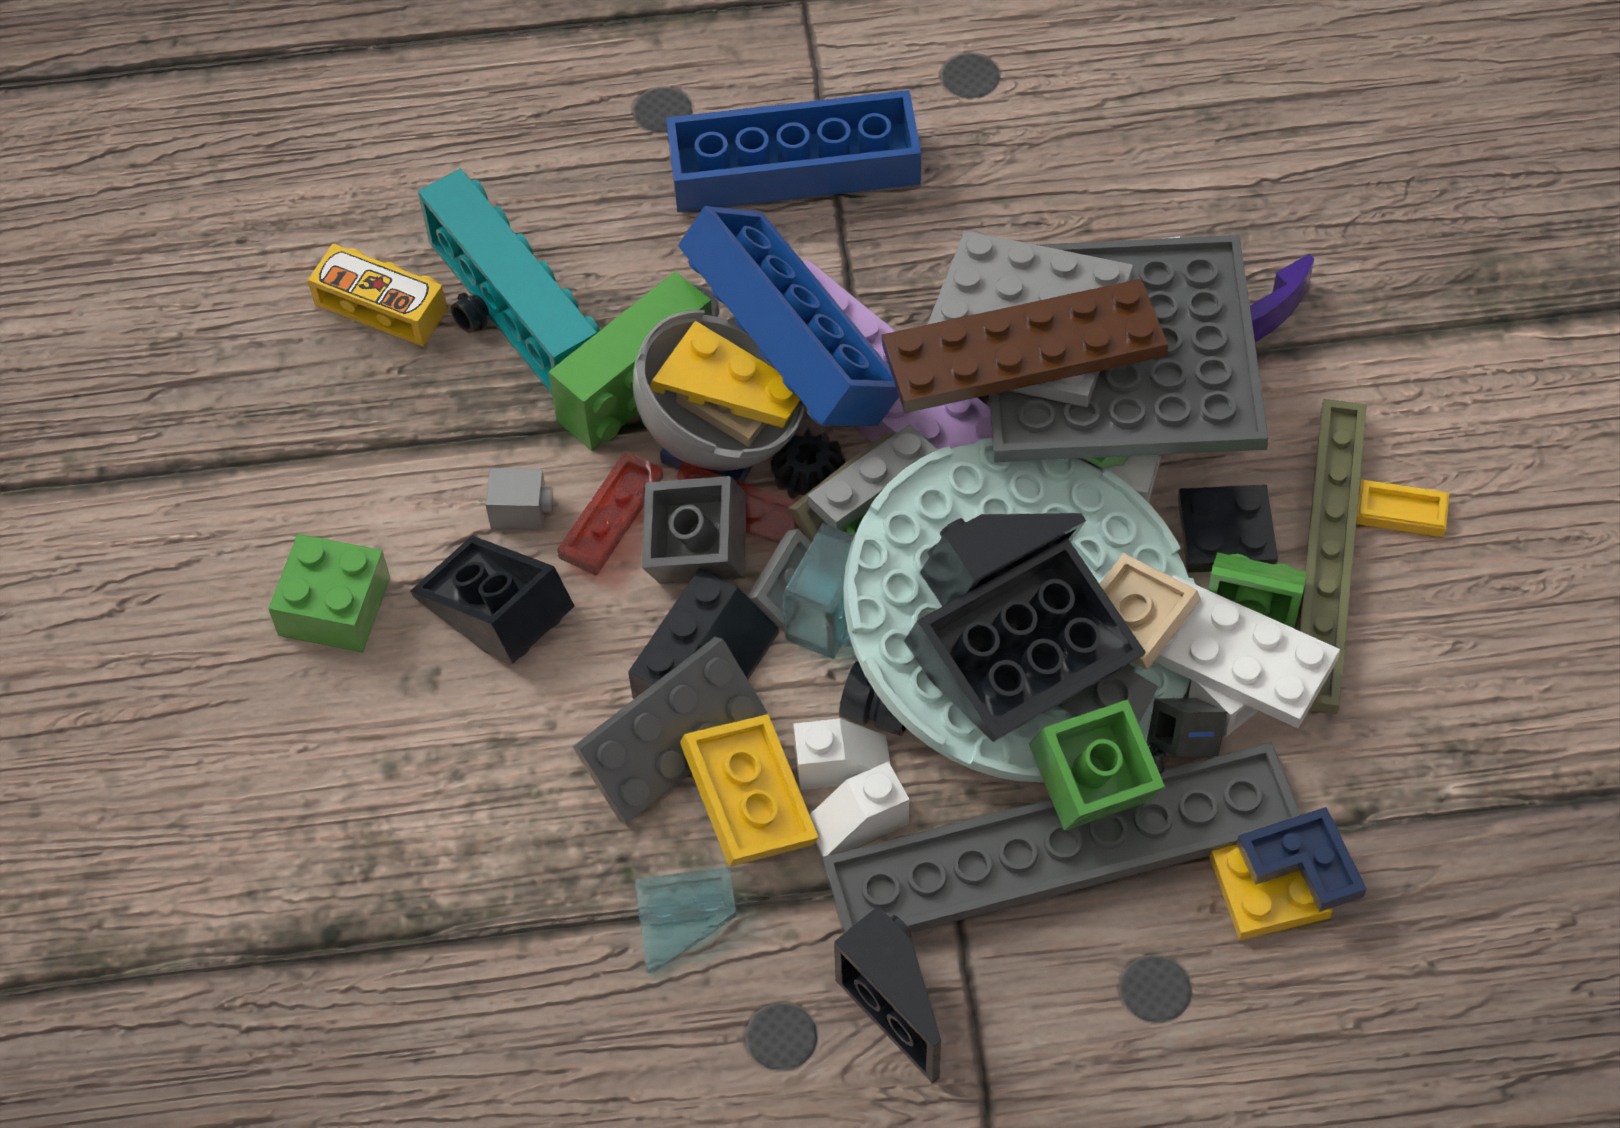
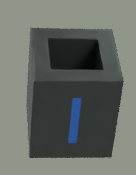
M1198 698L1154 699L1147 742L1154 743L1155 748L1174 757L1219 756L1227 711Z

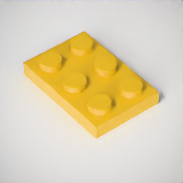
M769 714L684 734L680 744L728 867L815 844L819 837Z

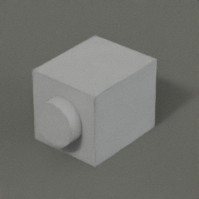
M490 468L486 509L491 529L543 530L545 513H551L553 509L552 486H545L542 469Z

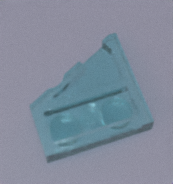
M729 866L635 879L647 973L657 971L736 917Z

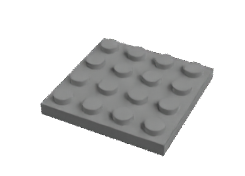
M964 230L928 324L1131 281L1133 265ZM1100 371L1009 391L1088 407Z

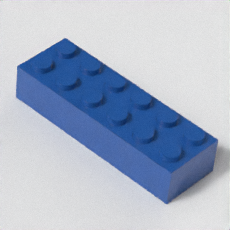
M910 90L666 117L677 212L702 210L704 206L729 207L921 185V148Z
M704 206L678 244V247L689 259L690 267L702 275L712 288L713 296L726 305L734 315L737 326L750 335L758 345L760 355L774 365L782 375L784 385L790 391L797 394L808 408V415L815 422L824 426H878L899 398L888 364L762 212Z

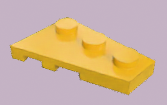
M697 321L692 324L650 384L651 391L664 394L665 390L686 395L688 396L687 401L704 405L705 401L728 407L732 414L784 428L801 403V399L797 394L790 391L784 385L783 377L778 370Z

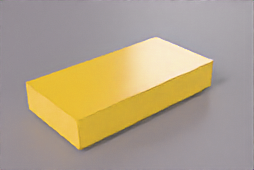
M1361 479L1356 524L1444 537L1447 524L1449 492Z

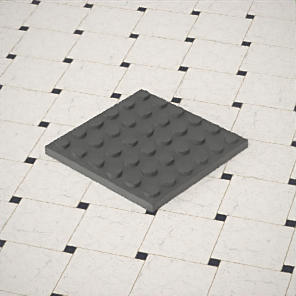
M1240 235L1039 245L1132 264L1133 274L1131 281L1142 279L1167 340L1168 353L1165 357L1101 370L1088 407L1013 391L989 395L994 462L1267 450L1269 438Z

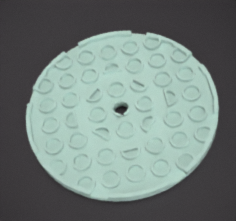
M992 438L978 439L977 443L955 448L947 446L920 458L902 470L875 498L857 529L846 562L844 610L847 628L855 655L877 696L889 711L917 738L950 760L972 770L1009 780L1044 783L1029 743L1042 728L1076 716L1056 706L999 740L992 742L928 679L904 642L917 620L942 607L920 574L921 569L929 558L927 552L942 538L939 534L940 531L959 518H963L965 522H968L981 514L1082 513L1086 522L1071 543L1099 584L1123 553L1171 577L1176 575L1193 584L1195 582L1193 578L1188 577L1185 566L1178 554L1181 548L1164 520L1133 487L1106 468L1102 472L1077 458L994 462ZM1132 662L1130 665L1135 667L1134 672L1159 686L1139 722L1140 729L1147 742L1154 699L1183 698L1190 679L1154 662L1147 670Z

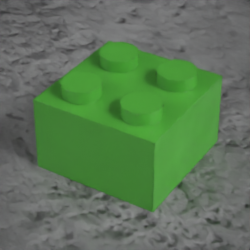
M297 533L268 608L278 636L363 653L390 581V574L383 550Z
M1129 700L1044 727L1029 743L1064 831L1147 803L1165 787Z

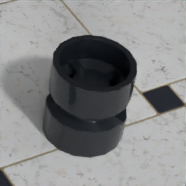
M856 661L849 672L843 689L839 717L862 725H866L870 720H873L877 729L902 736L907 728L889 711L877 696L866 678L859 661Z

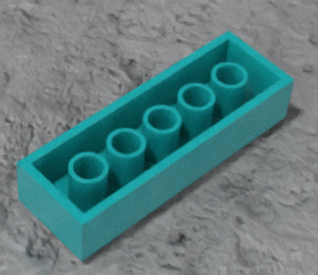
M459 168L418 191L429 243L471 295L476 294L484 300L489 309L488 317L552 395L548 372L597 334L600 329L591 316L584 317L578 310V304L568 288L561 289L557 285L549 265L544 260L538 262L533 256L532 248L526 237L522 233H514L501 207H493L490 204L481 183L477 179L471 181L465 172Z

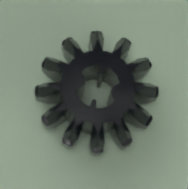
M807 428L804 436L799 437L794 434L788 443L773 456L771 472L774 473L775 484L778 490L787 489V495L792 501L799 495H806L843 466L845 459L841 455L839 442H829V436L826 431L818 436H813L810 429Z

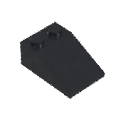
M1082 513L981 514L968 522H965L963 518H959L940 531L939 534L942 538L927 552L929 558L921 569L920 574L943 607L1062 540L1068 538L1071 542L1086 522V519Z
M473 535L410 590L416 600L484 652L512 664L527 654L530 648L542 636L557 626L561 619L575 607L555 566Z
M877 906L834 941L835 980L933 1084L940 1078L941 1038L911 940L912 934L898 916L893 915L889 917L880 906Z

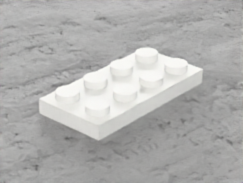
M1172 575L1174 579L1198 590L1201 601L1157 656L1154 663L1293 727L1299 728L1339 658L1340 649L1176 575Z

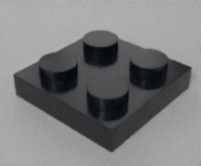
M1267 484L1179 489L1178 505L1187 573L1212 572L1217 552L1227 555L1240 554L1248 557L1250 560L1273 565L1277 564L1278 555Z

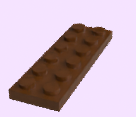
M1142 279L882 334V347L904 413L1167 356L1168 353L1167 340Z

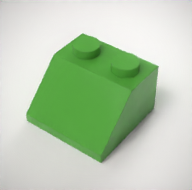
M1217 552L1208 590L1294 628L1307 572L1296 570L1286 564L1273 565L1250 560L1248 557L1240 554L1227 555Z

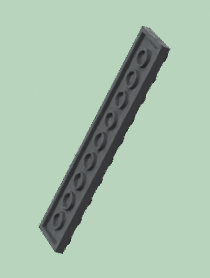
M1271 742L1165 769L1160 773L1165 787L1149 802L1066 831L1062 827L1052 800L1048 799L822 857V864L843 934L877 906H880L889 917L893 915L898 916L906 924L910 932L913 933L1209 856L1211 851L1237 845L1238 835L1294 818L1301 814Z

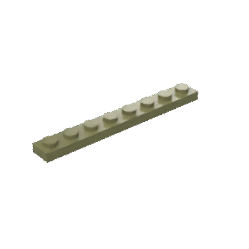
M1323 399L1321 407L1305 572L1307 573L1302 594L1299 631L1340 649L1339 658L1309 709V711L1337 714L1341 696L1367 404Z

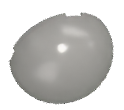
M691 310L676 313L663 319L654 326L643 340L637 353L633 370L634 400L642 422L652 437L671 455L688 464L707 470L733 471L745 469L764 462L779 452L792 438L799 426L804 412L802 401L784 428L766 424L752 444L747 447L677 404V393L665 390L664 394L651 391V381L695 321L775 368L772 363L760 355L758 345L748 333L737 326L735 317L732 315L727 320L716 316L704 315V310Z

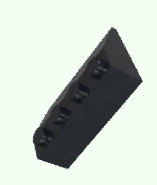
M1068 538L917 620L904 640L928 679L992 742L999 740L1129 665L1146 653Z

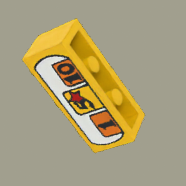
M334 243L308 278L314 305L424 347L448 310L443 286L429 276H418L402 270L392 262L384 263L366 256L357 249H347Z

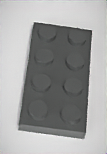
M714 637L573 746V749L618 820L627 824L692 773L680 744L684 734L762 716L768 712L725 641Z

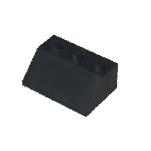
M699 568L628 671L632 698L638 697L714 637L725 641L746 678L749 679L779 634V628L738 586Z

